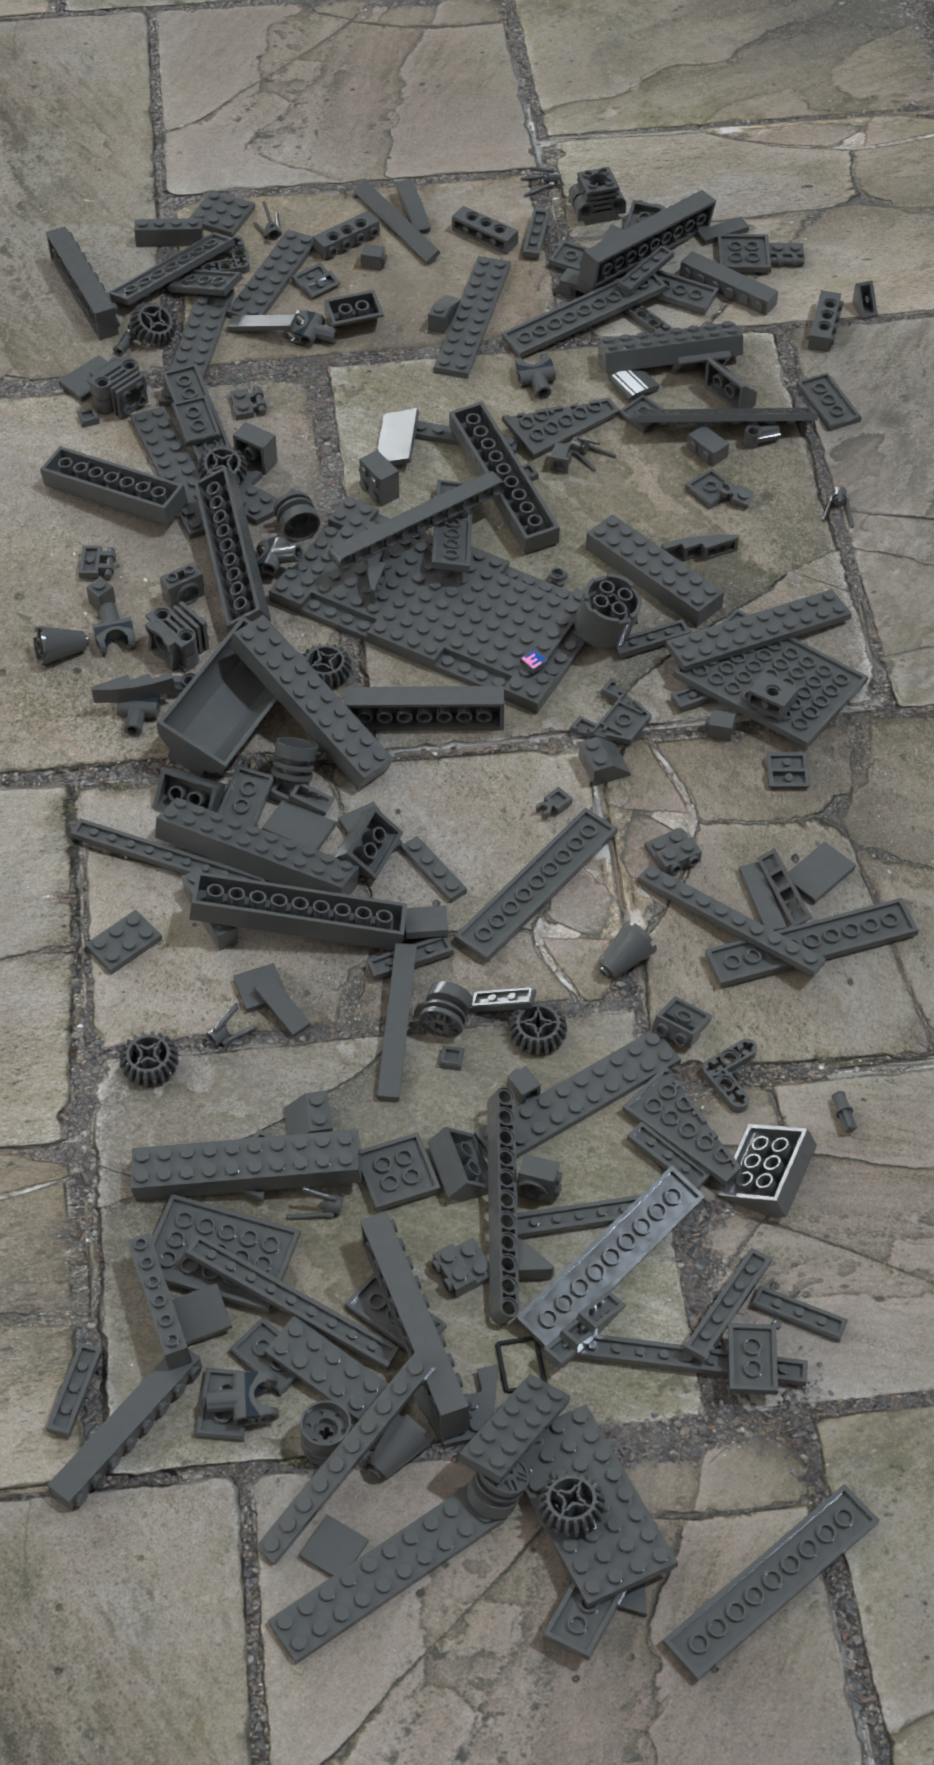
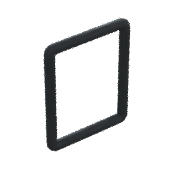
M532 1336L502 1340L495 1344L503 1387L506 1393H513L518 1387L508 1388L501 1345L534 1341L541 1378L547 1383L540 1345Z

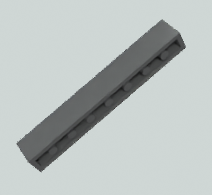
M188 1349L192 1362L170 1370L164 1357L47 1484L50 1494L71 1511L77 1506H81L86 1501L89 1492L101 1485L108 1471L115 1469L120 1463L121 1457L135 1447L137 1439L152 1428L155 1419L159 1415L166 1413L174 1398L180 1397L185 1391L186 1385L200 1375L202 1370L200 1357Z

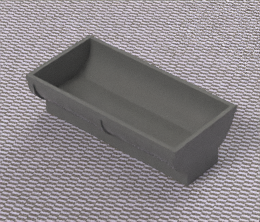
M243 616L156 725L161 739L170 748L168 757L201 777L205 772H223L278 701L229 646L233 633L251 623L250 620ZM299 653L300 656L307 662L308 658Z

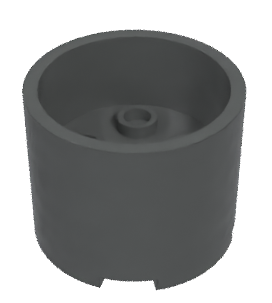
M607 574V576L596 579L592 578L588 582L574 619L576 631L584 641L592 646L604 649L616 648L627 641L642 605V598L634 588V584L627 578L616 574Z

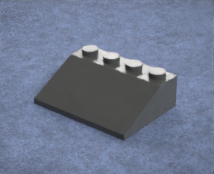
M748 1124L734 1155L735 1160L741 1166V1172L727 1186L721 1184L717 1193L718 1198L766 1216L787 1217L817 1146L808 1128Z

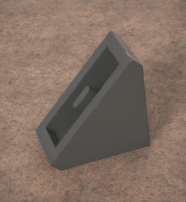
M873 280L855 283L852 303L860 318L878 315Z
M519 1238V1281L551 1280L554 1276V1266Z

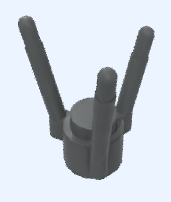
M530 167V170L545 173L537 176L521 177V180L543 179V182L547 183L525 193V197L546 188L555 187V183H558V173L553 168Z
M263 201L269 223L266 224L265 231L256 222L254 225L263 234L265 239L276 240L282 234L279 213L276 212L275 224L271 219L266 202Z
M578 435L571 442V449L574 450L573 454L578 456L593 471H596V468L581 454L586 453L589 448L614 458L617 457L616 454L591 445H600L599 441Z
M842 486L835 487L832 491V496L829 497L822 522H825L832 503L837 506L845 504L850 527L853 528L854 523L849 498H847V490Z
M235 1002L217 1024L206 1033L208 1039L215 1046H218L220 1043L226 1046L229 1042L257 1028L254 1025L227 1037L229 1031L224 1025L239 1009L238 1003Z
M300 1187L304 1192L324 1198L322 1209H326V1212L288 1215L287 1219L333 1218L334 1213H341L343 1196L328 1194L310 1187Z

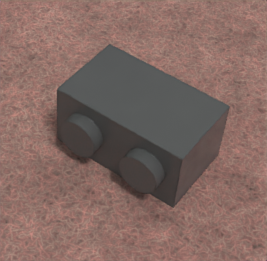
M702 425L688 434L687 448L713 467L728 457L729 443L707 426Z

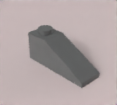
M445 295L436 301L428 313V330L445 334L456 313L461 298Z

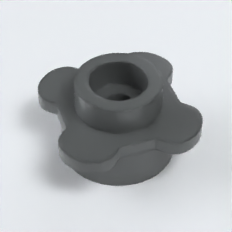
M553 568L550 571V576L547 577V582L563 586L568 574L562 568Z

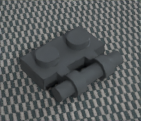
M769 243L771 264H777V266H782L783 264H792V266L805 264L803 243Z
M259 386L253 387V393H249L248 388L230 391L236 420L254 418L255 412H259L260 415L266 414L267 406L263 400V391L260 390Z
M83 545L79 577L99 578V573H104L105 579H111L115 569L113 563L116 561L115 549L109 547L108 551H102V546Z

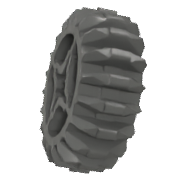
M151 301L147 302V304L143 302L132 311L130 329H133L134 335H138L137 340H143V344L148 342L150 346L153 344L156 347L160 344L164 346L174 337L177 329L176 319L173 318L174 313H169V308L165 309L163 304L159 306L157 301L154 304Z
M228 444L226 447L219 445L218 448L212 446V450L206 449L205 453H202L201 459L198 461V472L201 479L226 466L237 477L238 484H240V481L244 482L248 468L246 458L240 450L236 451L235 446L231 449Z
M328 642L326 645L319 643L318 647L312 645L311 650L306 649L305 654H302L308 658L307 663L331 690L333 686L339 687L340 683H345L346 679L350 676L352 670L351 658L347 651L343 650L342 646L337 648L336 644L330 646Z
M538 1000L536 1004H533V1008L515 1009L514 1015L510 1017V1038L514 1040L515 1046H520L521 1052L527 1049L529 1055L532 1052H536L537 1056H539L540 1052H544L547 1055L549 1050L555 1052L556 1046L561 1047L562 1041L566 1039V1018L562 1016L561 1010H556L555 1004L549 1007L547 1001L543 1005Z
M151 1031L149 1035L142 1032L140 1037L134 1034V1040L127 1039V1045L122 1046L119 1058L123 1075L128 1077L130 1082L135 1081L137 1086L144 1083V1086L147 1088L149 1083L156 1087L158 1081L164 1084L165 1077L171 1079L172 1072H176V1065L179 1063V1053L175 1043L170 1041L168 1036L163 1037L161 1032L155 1035ZM164 1053L166 1055V1058L163 1062H161V1055ZM137 1056V1063L134 1065L132 1061Z
M566 1470L564 1477L556 1474L555 1481L548 1479L547 1486H542L541 1494L538 1497V1511L541 1514L542 1521L547 1522L549 1530L555 1528L557 1535L564 1531L566 1538L570 1533H574L577 1538L580 1531L587 1535L589 1528L595 1530L597 1522L602 1521V1514L605 1512V1496L602 1494L601 1486H597L595 1478L589 1480L587 1473L579 1477L577 1470L574 1475H569ZM582 1494H584L590 1499L592 1503L591 1505L587 1504L586 1500L582 1499ZM552 1503L557 1504V1507L562 1510L561 1514L554 1510Z

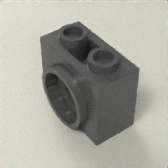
M194 562L160 577L162 597L171 610H173L175 605L179 607L181 601L188 606L193 604L199 597L205 595L203 574Z
M763 672L749 689L746 704L757 709L764 716L774 717L781 721L796 703L799 688Z
M524 1154L518 1172V1196L553 1205L555 1196L559 1197L562 1188L563 1172H559L560 1163Z

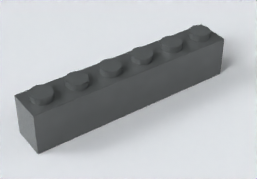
M691 251L681 261L680 276L719 288V294L761 314L767 315L777 305V290L698 253Z

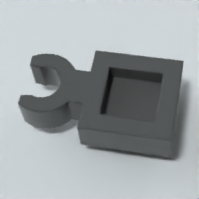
M724 482L722 487L727 489V491L722 489L719 495L724 498L730 497V503L747 510L754 491L740 485L734 488L731 483Z
M557 787L544 797V802L536 805V812L545 810L543 818L547 819L553 810L558 814L571 805L573 798L560 787Z

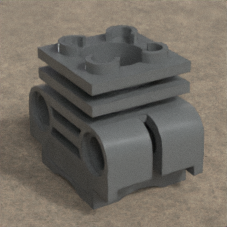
M610 167L577 172L578 183L570 187L568 202L574 207L578 222L584 221L585 225H592L600 221H614L618 219V214L626 213V200Z
M129 354L122 358L116 355L109 359L105 365L89 372L90 378L87 380V383L90 384L91 394L93 395L91 407H94L100 414L108 415L114 412V415H119V418L122 420L148 403L145 375H140L137 360Z
M182 601L179 603V607L177 605L173 606V611L168 607L162 606L145 615L149 620L145 627L149 634L148 647L151 653L161 658L172 672L179 668L186 673L198 665V653L202 654L203 648L205 650L209 649L208 625L203 617H199L192 607L187 606Z

